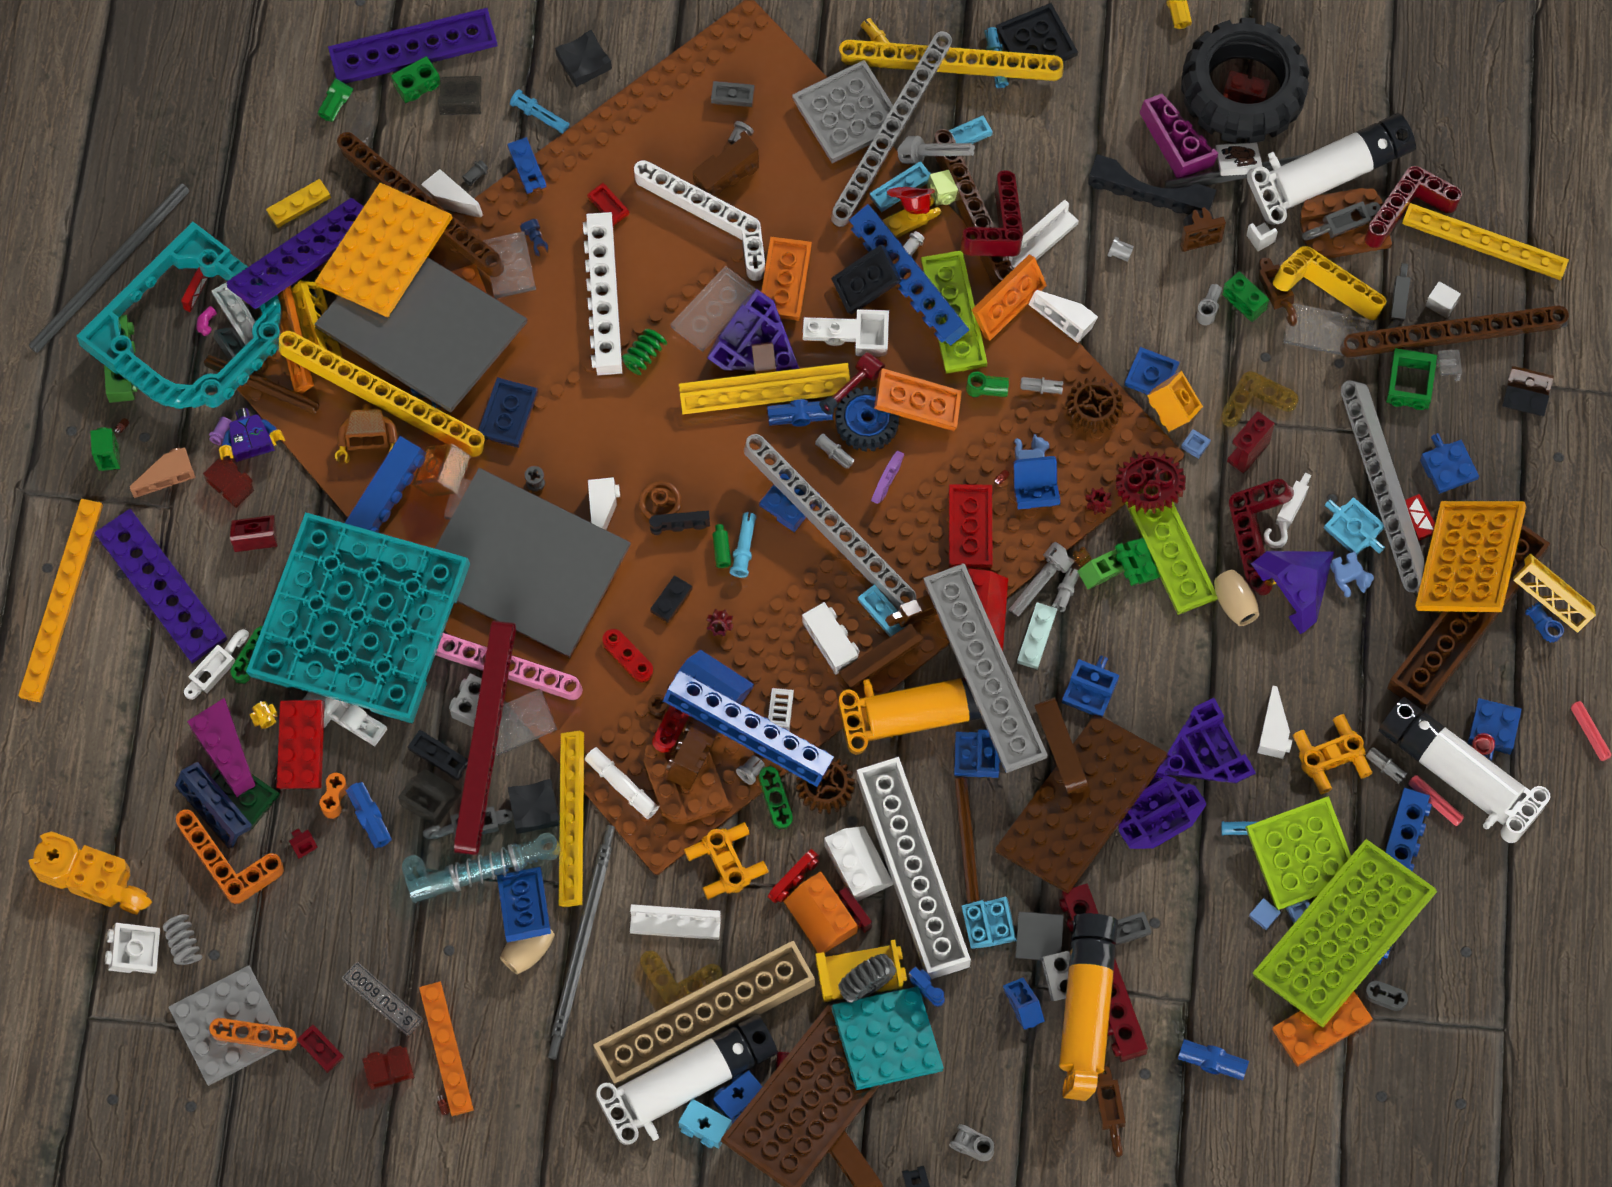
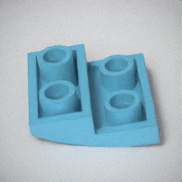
M1007 897L987 902L981 900L962 905L971 949L1017 941Z

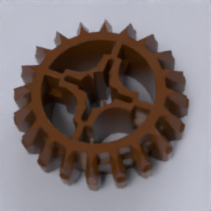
M1095 377L1093 382H1090L1086 378L1084 384L1079 381L1077 388H1071V393L1067 395V415L1071 416V423L1077 422V429L1083 426L1085 433L1088 429H1092L1093 434L1096 433V429L1103 433L1105 427L1110 430L1113 426L1112 423H1118V418L1122 416L1121 410L1124 404L1121 402L1122 395H1118V388L1112 389V382L1106 385L1105 379L1097 382ZM1088 395L1087 400L1082 401V404H1077L1080 398ZM1111 406V411L1102 417V411L1107 410V407Z
M840 758L836 762L832 760L829 769L818 787H816L815 796L809 791L808 782L797 777L796 782L799 784L796 785V791L800 792L798 798L804 799L803 805L811 804V811L817 807L819 814H822L823 809H827V814H831V808L838 812L839 805L846 807V800L851 801V793L855 792V787H853L855 779L851 778L853 772L847 771L848 765L843 764L840 766ZM836 774L844 783L843 789L834 782ZM829 781V785H826V786L823 787V789H822V784L825 785L826 782ZM827 795L834 796L831 799H823Z

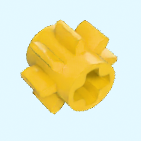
M263 701L252 707L253 713L250 714V717L255 727L260 725L262 729H265L276 723L275 717L278 714L273 704L268 706V703Z

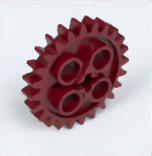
M1147 451L1145 457H1142L1140 453H1138V459L1130 457V463L1123 462V468H1119V474L1116 475V490H1118V497H1122V503L1128 502V508L1135 505L1136 512L1144 508L1145 514L1148 512V509H1151L1153 514L1156 513L1157 508L1164 512V506L1171 509L1172 502L1178 503V497H1183V490L1186 489V476L1184 475V469L1180 468V463H1174L1173 457L1167 460L1165 453L1158 457L1156 451L1153 456H1150Z

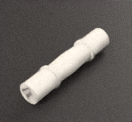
M597 747L586 755L585 761L599 773V776L604 777L646 819L651 818L657 812L659 806L644 793L643 789H639L623 772L614 766L615 763L607 758Z

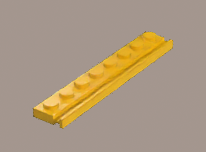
M848 363L680 383L679 391L682 414L833 396L850 380Z

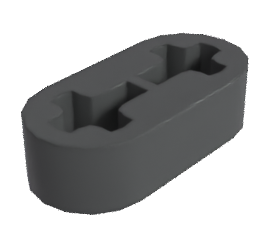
M1380 981L1370 982L1365 989V996L1368 1001L1394 1011L1402 1010L1408 1002V996L1405 991ZM1375 987L1379 988L1378 992L1381 993L1377 997L1372 996L1373 992L1370 991ZM1396 995H1399L1400 1000L1403 1001L1399 1002L1398 1005L1394 1004V999H1392Z

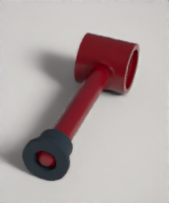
M866 352L856 364L855 369L859 372L832 397L820 401L819 406L822 411L828 415L833 414L834 409L838 406L837 403L864 378H868L872 382L879 377V371L885 368V364L869 352Z

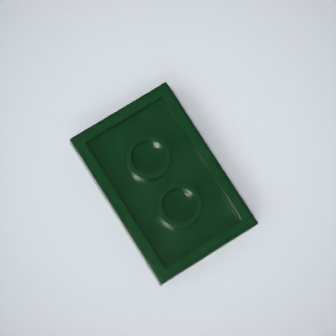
M218 769L211 776L252 824L251 829L254 828L280 795L279 792L252 774L256 786L236 797Z

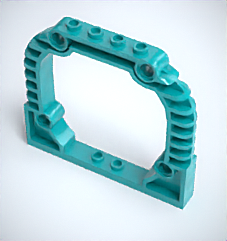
M192 222L77 335L79 346L116 375L118 373L122 375V377L153 401L176 409L196 408L204 404L215 408L220 406L225 400H229L234 395L235 390L240 385H244L248 381L249 376L254 371L259 370L269 356H273L279 347L281 305L278 295L258 307L261 310L262 316L253 325V339L218 374L210 373L203 375L193 385L175 384L163 378L134 355L131 340L127 336L121 335L119 317L134 302H138L142 298L143 293L148 288H152L172 265L178 269L200 268L204 276L215 277L219 275L226 281L248 268L247 265L231 254L230 249L196 223ZM268 334H274L272 337H266ZM120 348H126L123 351H118ZM210 392H217L214 395H208Z

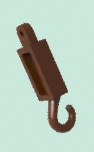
M1262 258L1259 262V280L1273 308H1285L1288 313L1286 317L1287 322L1292 327L1296 326L1297 314L1292 305L1294 304L1292 290L1280 291L1268 280L1276 276L1280 265H1273L1271 259Z
M926 595L900 605L897 612L889 615L885 621L889 626L899 624L903 628L909 624L937 615L930 595Z
M1104 1066L1106 1074H1098L1095 1091L1102 1130H1110L1114 1155L1121 1157L1123 1150L1119 1128L1125 1127V1116L1118 1079L1113 1080L1111 1070ZM1112 1089L1114 1097L1111 1100L1104 1099L1102 1097V1090Z

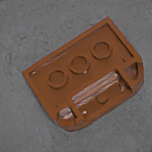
M1371 188L1335 192L1307 199L1304 202L1299 218L1302 234L1323 225L1322 219L1326 215L1362 201L1365 205L1377 202L1382 207L1383 201L1376 190ZM1357 210L1351 212L1352 220L1359 221L1362 219ZM1371 221L1368 224L1330 238L1327 232L1314 239L1304 240L1305 246L1311 247L1327 259L1387 249L1392 246L1390 234L1378 248L1369 247L1365 243L1364 238Z
M684 733L679 735L674 747L669 752H659L651 742L646 746L644 753L645 770L660 807V812L664 817L671 821L679 822V824H686L730 809L710 751L690 790L666 779L669 773L666 767L671 757L675 758L677 754L675 749L680 739L684 741L686 737Z

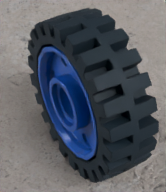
M863 387V390L856 388L853 393L850 391L847 397H843L841 403L837 406V432L849 447L853 445V449L856 450L862 448V451L867 452V449L875 451L876 447L881 449L884 447V444L888 445L891 442V438L895 437L898 430V415L874 409L877 391L875 387H872V390H868V387ZM870 417L872 420L864 421L863 418Z

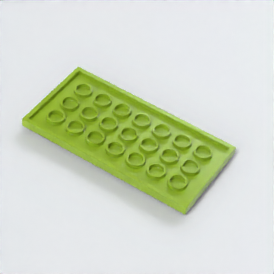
M1365 839L1254 970L1253 975L1321 1027H1324L1437 893V890L1372 842Z

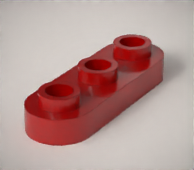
M617 629L607 630L602 638L604 648L636 681H649L653 676L651 662L621 631ZM613 636L616 637V641L612 642L609 640ZM625 652H631V653H632V654H631L630 656H628V657L624 656V653H625ZM640 667L646 668L643 672H640L638 669Z
M669 705L652 738L654 748L662 753L669 752L674 747L689 715Z
M810 849L772 888L767 897L773 903L778 901L782 903L788 897V891L793 886L797 887L803 881V875L808 870L812 871L819 863V860H817L819 855L813 849Z

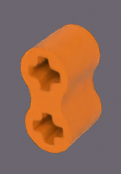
M332 773L327 777V791L321 797L319 803L323 815L330 819L340 815L342 811L341 800L346 795V790L348 789L345 777L340 773Z

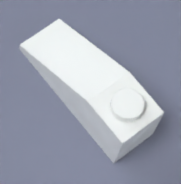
M439 169L421 184L424 193L442 208L479 218L483 216L479 203L442 170Z
M1039 290L1034 292L1028 304L1077 343L1093 328L1098 318L1091 310L1080 303Z
M614 477L588 480L591 523L607 530L617 506V497H620L619 484L615 485Z
M1272 686L1257 753L1283 759L1285 752H1290L1292 740L1288 739L1290 730L1277 686Z

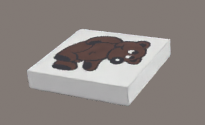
M1257 143L1216 145L1215 150L1219 153L1217 160L1221 176L1245 175L1253 168L1262 167Z

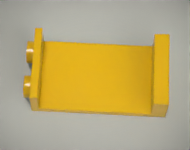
M891 940L889 946L825 957L824 952L816 953L815 960L823 1002L844 999L838 988L841 979L851 969L857 967V965L868 960L870 957L885 954L889 959L891 958L896 968V973L889 980V983L885 984L883 988H880L875 993L902 989L903 981H907L905 967H900L899 960L903 959L901 947H896L895 940Z

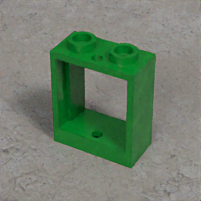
M1395 348L1391 362L1386 403L1396 407L1409 406L1416 410L1429 409L1437 355ZM1398 366L1428 370L1425 395L1395 390Z

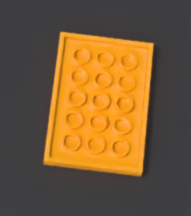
M379 183L315 280L316 286L388 318L452 220V215Z
M1441 501L1415 605L1417 611L1502 612L1526 510L1524 501Z

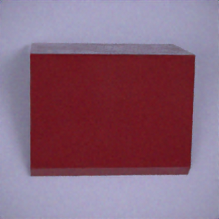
M274 515L232 520L230 540L234 551L241 552L278 547Z

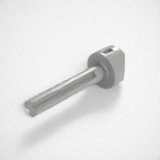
M908 136L898 147L897 152L902 163L917 164L920 161L922 162L925 156H973L975 146L972 143L925 144L920 136Z
M1054 542L1047 549L1043 556L1048 563L1045 564L1008 609L1016 617L1020 616L1055 574L1056 570L1066 573L1075 560L1068 557L1066 549L1060 544Z

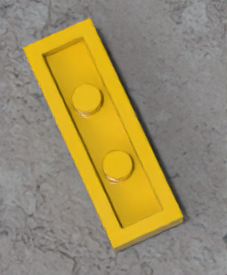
M318 179L270 206L266 211L275 226L279 228L331 198V195L322 181Z

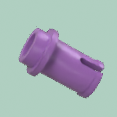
M220 417L214 431L209 434V440L216 445H221L225 432L230 428L229 423L232 421L226 417Z

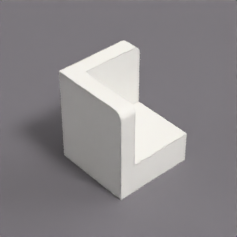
M1265 222L1257 227L1252 223L1248 226L1246 236L1255 249L1260 251L1275 243L1278 231L1276 228L1270 230Z
M1438 282L1428 297L1426 307L1448 318L1457 305L1461 293Z

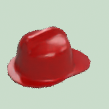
M896 187L889 189L887 195L900 198L904 209L911 214H926L930 211L931 194L935 190Z

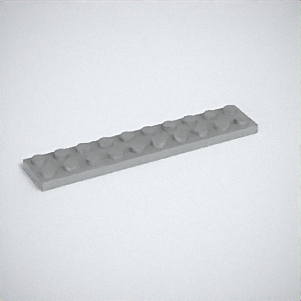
M965 564L925 577L924 584L1005 772L1008 773L1046 759L1048 756Z

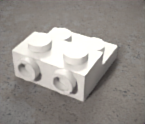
M115 923L112 929H108L107 942L111 943L110 951H106L105 964H109L108 970L131 973L132 971L155 973L157 971L160 928Z

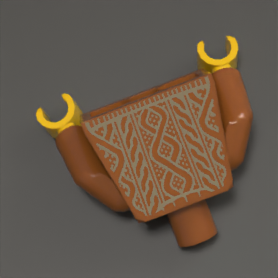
M371 404L362 405L361 410H353L350 413V417L338 429L337 446L340 447L335 453L336 460L340 462L339 458L344 454L345 462H349L350 456L346 452V447L348 450L387 448L388 444H390V452L398 440L395 424L387 416L382 415V410L374 409Z

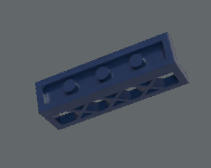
M199 762L181 770L175 784L177 789L227 848L234 847L238 836L248 832L252 824Z

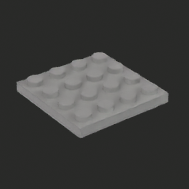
M865 60L792 95L793 101L831 163L871 145L893 107V104ZM892 125L886 127L890 132L897 131Z
M250 965L168 1007L208 1086L279 1050L219 1041L214 1039L209 1031L211 1022L217 1018L281 1027ZM220 1024L219 1028H215L218 1034L221 1031H228L231 1037L233 1025H231V1030L224 1029L223 1024ZM241 1027L237 1030L236 1036L238 1038H245L249 1030L246 1027ZM267 1030L261 1031L258 1035V1039L262 1042L268 1041L271 1037V1033ZM275 1032L274 1043H276V1039H281L284 1044H287L288 1039L286 1037H278V1032Z

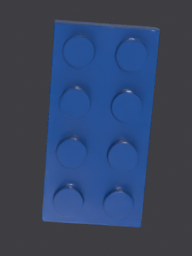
M541 867L507 873L506 876L503 874L497 875L507 943L551 934Z

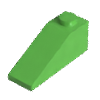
M1116 549L1089 561L1077 571L1087 589H1091L1125 571L1121 561H1118L1116 557Z

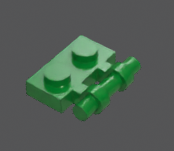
M1144 538L1129 541L1124 545L1120 543L1114 546L1117 552L1116 557L1118 561H1121L1125 570L1123 574L1129 580L1131 586L1160 578Z

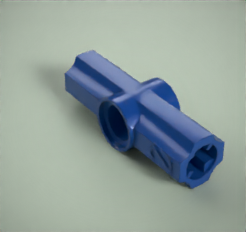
M804 399L794 400L786 405L767 406L769 426L792 424L793 426L802 427L814 421L833 420V414L828 415L824 413L819 406L820 401L808 402Z
M363 782L351 785L346 790V793L372 845L375 848L387 845L392 841V838L382 821L383 817L375 801H372Z
M1185 1039L1178 1056L1179 1060L1200 1066L1202 1070L1208 1073H1221L1240 1080L1244 1079L1249 1063L1248 1060L1227 1054L1222 1048L1212 1045L1206 1047Z

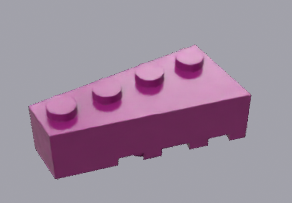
M1163 94L1144 100L1139 113L1176 178L1186 177L1214 166L1219 153L1214 148L1211 149L1208 146L1207 140L1202 135L1199 136L1192 129L1191 123L1188 120L1185 121L1179 115L1180 112Z
M225 698L187 721L192 733L236 797L256 786Z

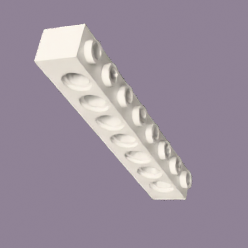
M612 212L586 214L587 222H583L584 235L588 234V241H584L585 253H589V260H585L586 272H590V278L586 280L587 291H591L592 297L588 298V310H593V317H589V327L594 329V336H590L591 349L595 348V355H591L592 368H596L597 375L622 374ZM596 235L603 236L600 239L594 238ZM597 254H604L603 257H596ZM598 273H605L604 276H597ZM599 292H607V294L603 296L598 295ZM600 311H608L607 314H599ZM602 330H609L606 334L600 333ZM603 349L611 350L608 353L601 352Z

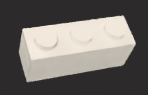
M824 602L802 614V623L836 675L839 671L856 661L860 652L854 642L850 643L847 638L848 632L843 625H839L836 621L837 615L833 608H828Z

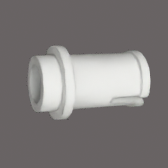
M917 231L909 235V240L903 246L911 257L916 249L924 244L925 238Z

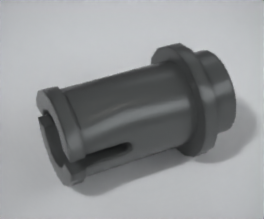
M481 160L475 161L474 166L462 178L466 184L472 186L482 175L487 174L488 167Z

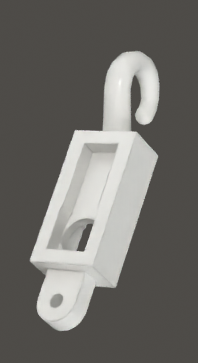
M1305 473L1300 482L1296 480L1293 486V498L1283 505L1278 514L1276 524L1281 531V540L1273 542L1269 538L1272 530L1270 528L1265 530L1263 535L1264 542L1270 548H1281L1287 543V529L1292 524L1307 495L1309 488L1307 484L1311 478L1310 474Z
M242 629L236 632L225 649L217 645L188 676L191 682L184 689V695L187 699H195L202 691L207 694L228 672L236 661L231 656L236 646L240 648L248 639L249 632ZM204 672H209L211 677L205 683L199 681Z

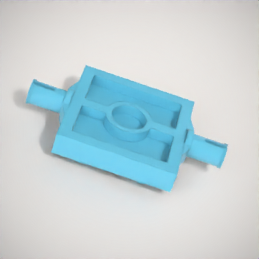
M1353 497L1346 505L1341 507L1337 506L1331 499L1325 504V507L1333 513V517L1325 524L1324 529L1351 553L1356 552V555H1358L1364 548L1369 546L1377 551L1378 554L1385 549V546L1376 540L1377 535L1384 529L1383 522Z

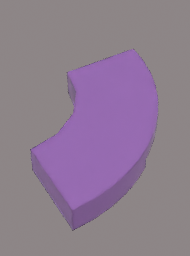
M896 451L889 461L871 499L872 502L878 504L885 498L894 477L900 469L904 453Z

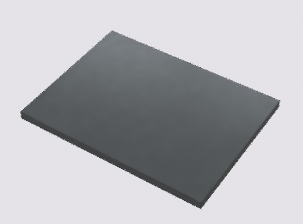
M427 257L388 318L338 296L314 325L316 329L447 411L452 412L526 325L527 318Z
M478 468L435 549L466 557L470 562L457 602L495 621L515 623L517 632L570 658L631 543Z

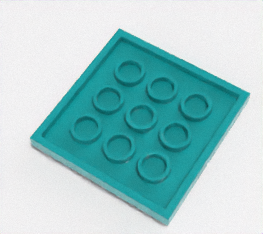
M918 987L866 997L854 1002L832 1005L831 1009L856 1090L943 1071L942 1060Z

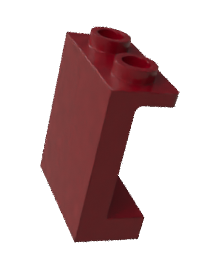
M1259 411L1256 412L1233 439L1232 444L1237 448L1228 457L1227 462L1244 474L1270 444L1275 423Z

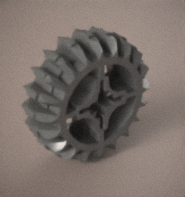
M875 955L857 965L854 969H851L841 979L838 988L847 1002L866 998L889 983V980L896 973V968L891 958L889 959L887 955Z

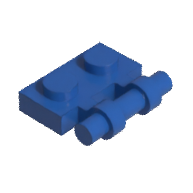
M915 966L909 972L910 983L914 987H918L920 993L934 1006H942L945 1002L943 990L934 988L928 973L923 969L919 971Z

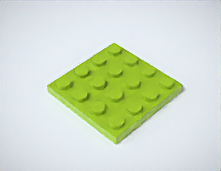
M1329 796L1245 827L1277 910L1318 896L1351 857Z

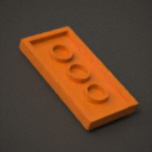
M770 237L761 292L774 300L781 319L800 321L812 242Z
M1029 254L972 309L985 339L990 341L1029 304L1036 290L1042 291L1047 286L1034 256Z
M882 368L879 371L874 409L955 431L958 424L962 391Z
M1353 991L1324 1027H1321L1303 1012L1299 1011L1275 1025L1272 1030L1298 1067L1371 1023L1373 1018L1355 991Z

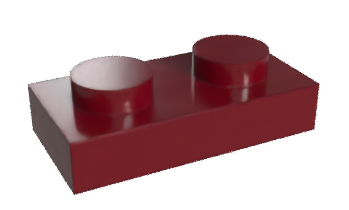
M847 887L839 891V899L852 915V918L858 925V929L861 928L864 933L872 928V921Z
M311 1025L297 1038V1042L327 1073L344 1058L340 1051L314 1025Z

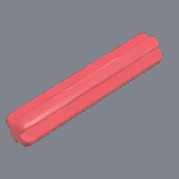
M1578 701L1572 704L1571 710L1601 761L1609 759L1612 754L1583 703Z
M1418 775L1411 778L1408 783L1409 786L1417 792L1430 795L1428 802L1452 824L1458 826L1463 821L1464 816Z

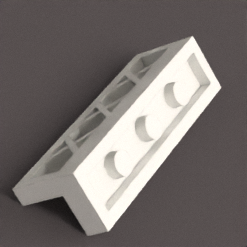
M1066 200L1062 201L1023 235L1020 254L1012 257L1008 256L1013 269L1029 254L1034 256L1037 261L1078 225L1079 220L1068 211L1069 203Z
M631 904L630 934L719 940L720 911Z

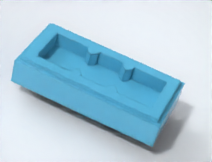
M983 115L949 130L956 143L973 144L993 134Z

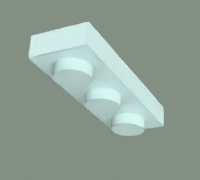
M1036 603L1017 659L1018 664L1038 670L1057 608Z

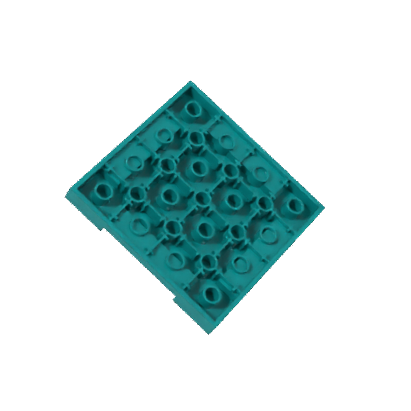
M305 512L247 667V674L256 679L287 688L294 687L413 724L427 686L426 679L453 604L457 602L470 566L468 558Z

